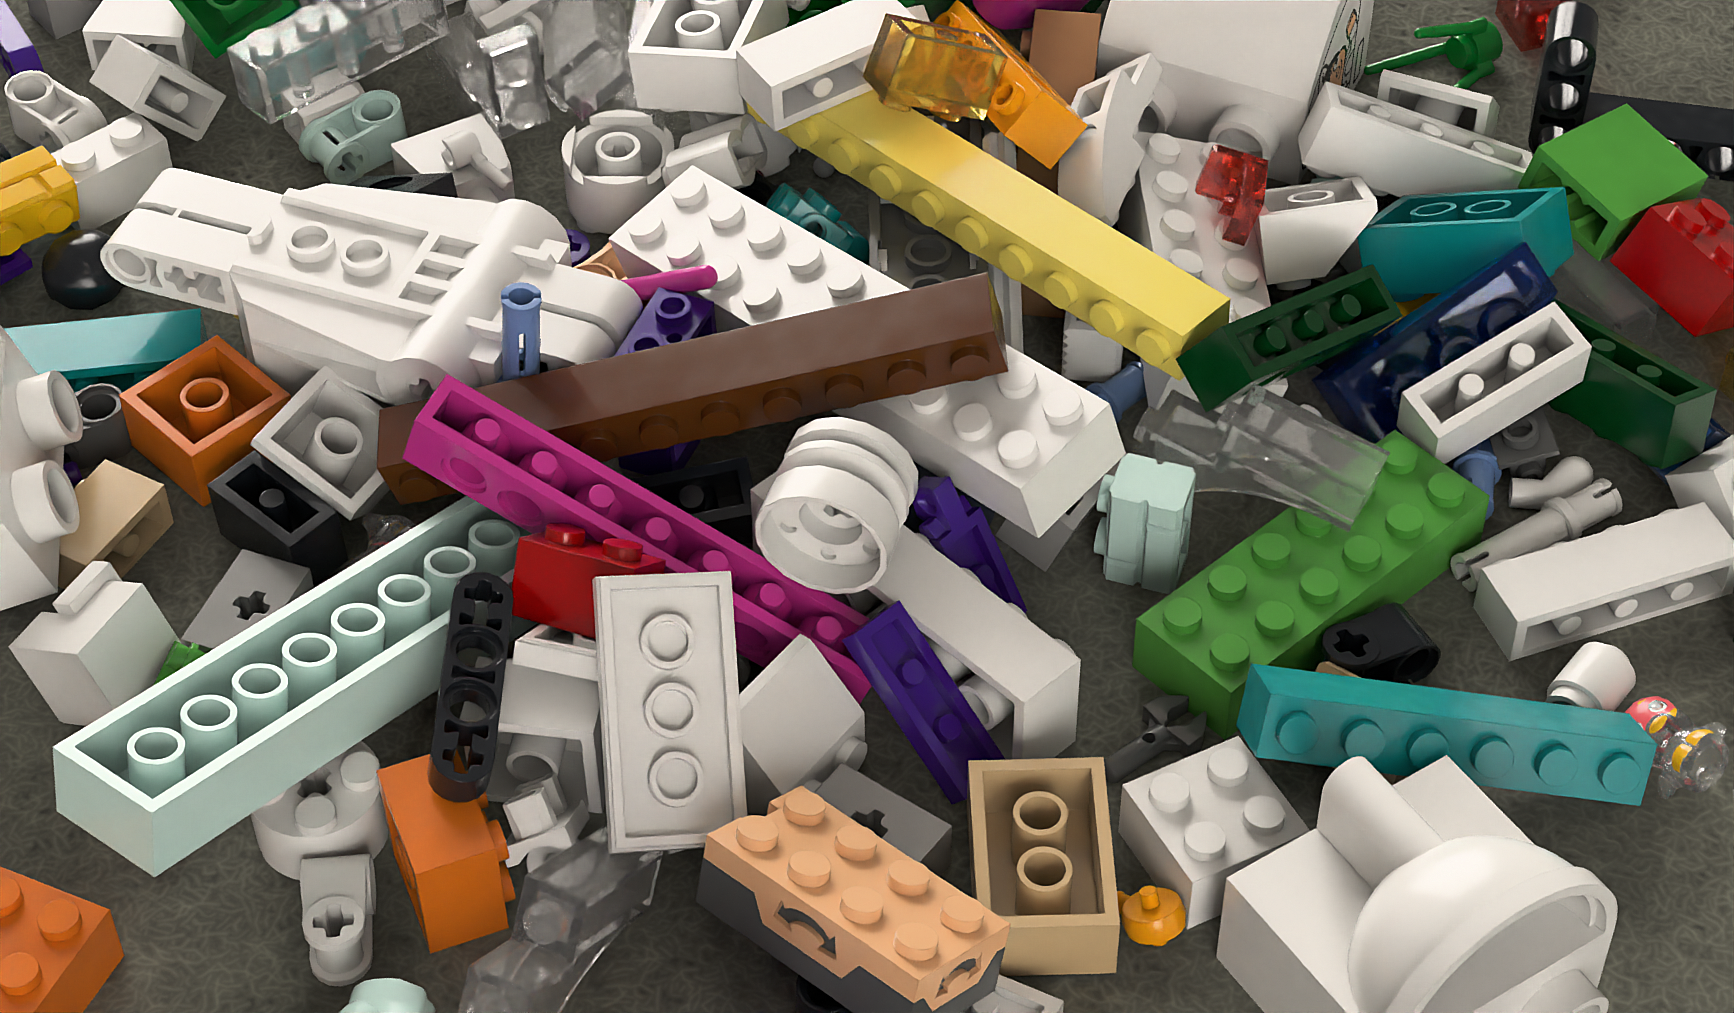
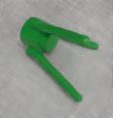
M1480 17L1470 22L1417 28L1414 31V36L1418 39L1451 36V38L1440 44L1367 65L1364 68V74L1383 72V69L1393 70L1446 54L1449 62L1454 67L1471 70L1453 85V87L1467 90L1479 79L1495 72L1492 62L1501 56L1503 41L1497 27L1490 21H1487L1485 17Z

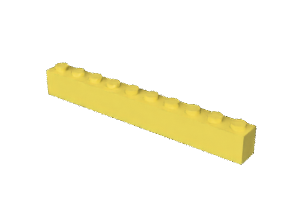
M878 87L777 131L792 140L798 147L810 151L834 166L840 173L852 177L874 191L882 199L889 200L916 217L922 224L939 231L961 245L967 252L976 254L1003 271L1009 278L1021 282L1048 299L1054 306L1066 310L1095 328L1101 335L1111 338L1140 356L1149 365L1158 367L1179 381L1185 375L1178 365L1176 358L1221 326L1229 323L1231 298ZM746 102L748 114L752 115L758 122L768 125Z

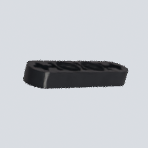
M475 572L465 575L457 582L449 611L427 774L428 782L433 791L443 799L453 802H469L479 798L486 791L495 759L514 600L513 592L507 582L499 576L487 572ZM475 601L488 603L485 625L473 624ZM467 648H476L487 653L493 662L483 668H473L461 662L456 654ZM469 701L480 706L486 713V716L476 722H466L455 717L449 708L455 703ZM457 745L470 746L467 774L454 772V758Z

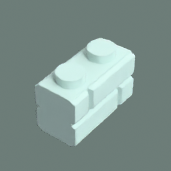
M1128 453L1121 458L1115 476L1104 475L1097 499V511L1107 513V517H1102L1094 542V553L1104 555L1103 574H1105L1107 580L1132 586L1139 582L1144 589L1170 594L1176 590L1188 556L1196 473H1194L1192 467L1166 461L1159 465L1156 459Z

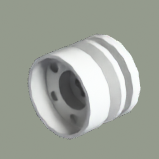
M843 417L815 419L798 428L787 447L784 459L776 472V479L769 489L755 520L756 542L766 560L784 576L808 588L833 594L860 592L877 584L888 567L899 539V529L907 519L909 507L918 491V470L909 452L890 434L866 422Z

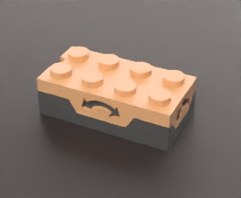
M802 785L770 801L765 817L759 815L740 817L707 834L696 902L851 1012L961 1013L995 991L1011 924L984 907L978 900L966 895L931 872L925 865L913 860L877 836L872 830L860 825Z

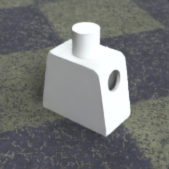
M103 0L82 30L92 70L97 69L102 57L116 34L192 73L197 35L170 0Z
M488 111L391 144L395 175L452 173L458 198L482 200L495 204L508 199H515L514 185L507 192H504L480 171H476L471 164L452 171L445 164L441 155L442 151L447 149L442 143V139L462 130H471L479 140L482 154L513 181L510 161Z

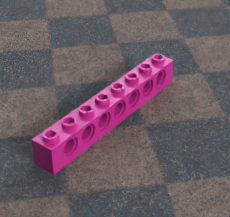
M448 374L443 378L414 420L402 459L532 534L544 532L546 525L550 523L570 524L585 529V538L603 543L605 539L616 538L642 544V554L666 560L664 574L731 571L737 653L766 668L799 634H802L811 639L859 705L872 687L842 642V639L869 620L863 614L823 591L808 588L784 576L766 558Z

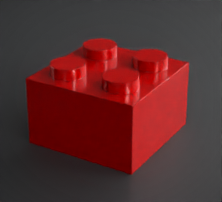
M1700 197L1650 207L1609 261L1694 337L1734 327V227L1729 223L1731 219L1729 213L1716 202L1707 198L1701 199Z

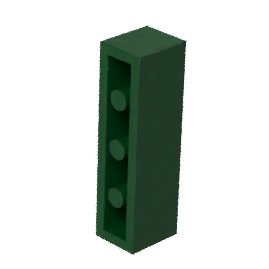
M1534 288L1533 292L1529 295L1519 298L1502 299L1494 303L1488 341L1555 301L1592 346L1583 381L1550 400L1548 404L1552 409L1572 416L1592 428L1593 432L1599 437L1614 441L1636 454L1643 463L1661 470L1703 453L1717 389L1537 288Z

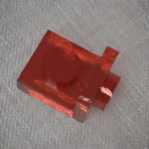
M1497 0L1495 14L1520 52L1542 48L1547 20L1551 11L1562 3L1574 1Z
M1215 144L1211 147L1198 176L1195 192L1219 201L1217 213L1225 215L1222 239L1244 246L1264 205L1269 160Z

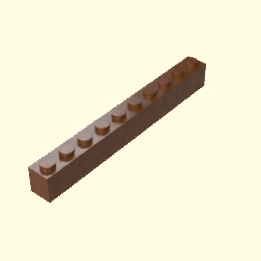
M986 272L473 389L598 462H606L617 457L654 449H665L673 445L713 436L729 435L740 430L777 422H788L799 417L840 408H852L858 404L899 395H911L922 390L958 382L975 381L986 376L1008 372L1009 370L1002 312ZM430 398L379 410L377 470L400 505L424 502L432 498L459 492L402 459L414 420Z

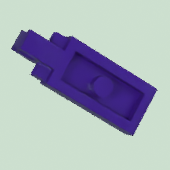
M949 476L922 477L918 481V491L912 502L916 515L924 521L919 525L920 534L926 536L937 551L957 566L972 571L982 585L1006 603L1015 604L1026 614L1028 610L981 507H972L964 495L959 496Z

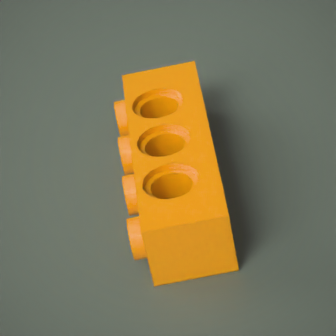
M956 0L948 11L940 14L932 24V29L943 57L942 66L1004 136L1051 170L1088 125L1002 33L962 2Z

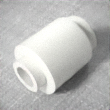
M1599 642L1586 643L1576 652L1549 685L1545 702L1615 711L1635 686V671L1628 657L1617 647Z

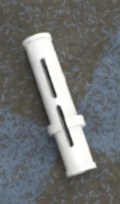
M1599 478L1588 487L1565 499L1553 497L1544 502L1540 512L1463 553L1455 554L1450 562L1454 577L1458 580L1470 574L1471 578L1463 581L1462 585L1469 592L1477 590L1482 567L1489 566L1500 559H1513L1540 551L1557 542H1570L1580 539L1579 536L1582 535V531L1622 511L1623 505L1619 491L1615 488L1602 496L1601 492L1609 489L1612 483L1605 478Z

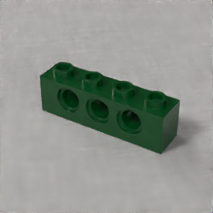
M1371 264L1221 326L1176 358V361L1204 411L1207 413L1351 350L1403 315L1376 268Z

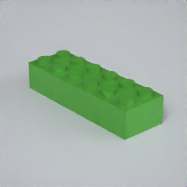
M1394 430L1136 618L1132 667L1166 694L1188 696V711L1195 717L1206 711V725L1226 740L1239 730L1236 723L1251 663L1314 672L1317 666L1324 660V655L1321 651V641L1327 628L1336 623L1346 622L1373 612L1375 609L1388 603L1403 604L1450 568L1451 558L1455 554L1463 553L1480 544L1490 495L1397 430Z

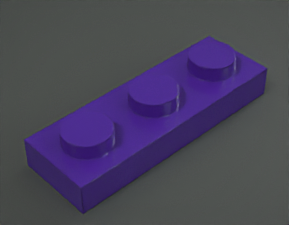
M900 600L886 606L842 639V642L951 804L967 799L968 761L1006 760Z

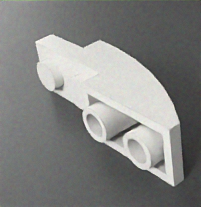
M1151 52L1107 72L1106 76L1078 88L1071 108L1088 126L1059 159L1058 196L1110 227L1119 218L1118 211L1127 192L1135 184L1136 178L1134 176L1145 155V152L1135 141L1134 136L1139 130L1137 125L1145 108L1154 98L1153 91L1163 72L1162 66Z

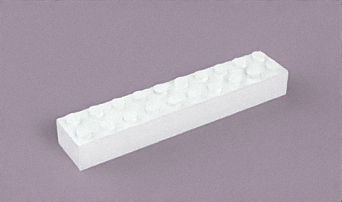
M693 165L608 238L627 279L700 265H710L715 268L718 280L712 288L682 294L714 302L717 333L910 290ZM1007 344L1008 372L986 376L975 381H963L922 390L911 395H899L858 404L852 408L832 410L843 418L866 422L890 434L909 452L914 462L938 477L949 476L956 488L1037 538L1041 537L1126 454L1110 403Z

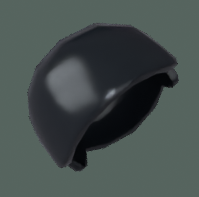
M95 229L74 230L53 241L43 256L41 266L43 284L50 299L59 302L69 309L93 310L112 301L121 288L127 287L108 273L100 259V251L111 238L110 235Z

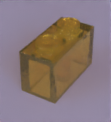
M886 13L862 77L878 93V100L891 109L901 112L911 111L912 106L928 109L935 116L953 122L960 121L962 116L984 120L1009 57L986 34Z

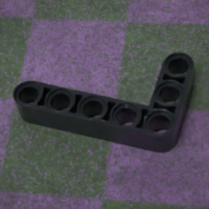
M1578 1L1562 3L1551 11L1547 20L1531 104L1528 143L1533 154H1535L1538 146L1627 103L1704 171L1709 179H1715V176H1719V180L1734 182V109L1590 92L1597 57L1598 15L1592 7Z

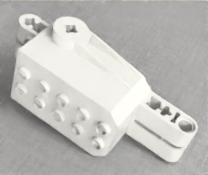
M169 168L161 172L136 204L133 211L129 213L100 251V259L104 268L113 278L126 286L237 315L239 317L247 359L291 395V399L325 364L337 373L336 377L344 384L361 391L383 409L430 398L446 374L471 388L495 384L502 375L501 291L512 283H529L536 286L541 292L540 373L613 357L643 310L640 297L626 283L612 277L572 268L570 242L566 230L557 218L539 205L517 199H508L495 204L482 200L327 183L301 191L288 188L284 195L183 169ZM520 334V335H519V349H522V348H523V334ZM520 360L519 370L523 371V361Z

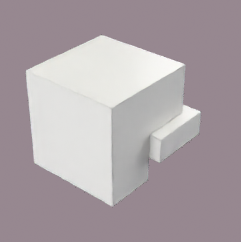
M92 561L52 603L58 613L41 612L8 647L59 721L67 724L88 726L152 687L174 641L181 642L143 583L123 582L110 562Z

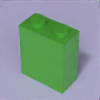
M1626 103L1538 146L1517 187L1519 189L1565 187L1572 238L1597 261H1600L1616 253L1650 207L1696 198L1708 175Z

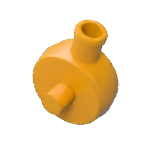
M1151 885L1142 887L1139 892L1131 896L1122 891H1117L1121 922L1128 937L1134 942L1163 946L1183 931L1186 925V908L1175 891L1168 888H1156Z

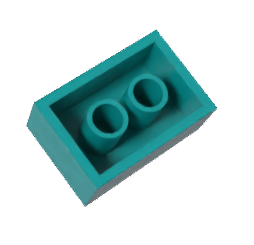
M1565 187L1404 195L1376 214L1357 237L1362 268L1371 264L1374 265L1395 302L1416 300L1428 293H1442L1445 300L1467 299L1477 295L1478 292L1497 291V296L1503 299L1523 297L1531 294L1533 288L1543 279L1553 276L1555 270L1574 255Z

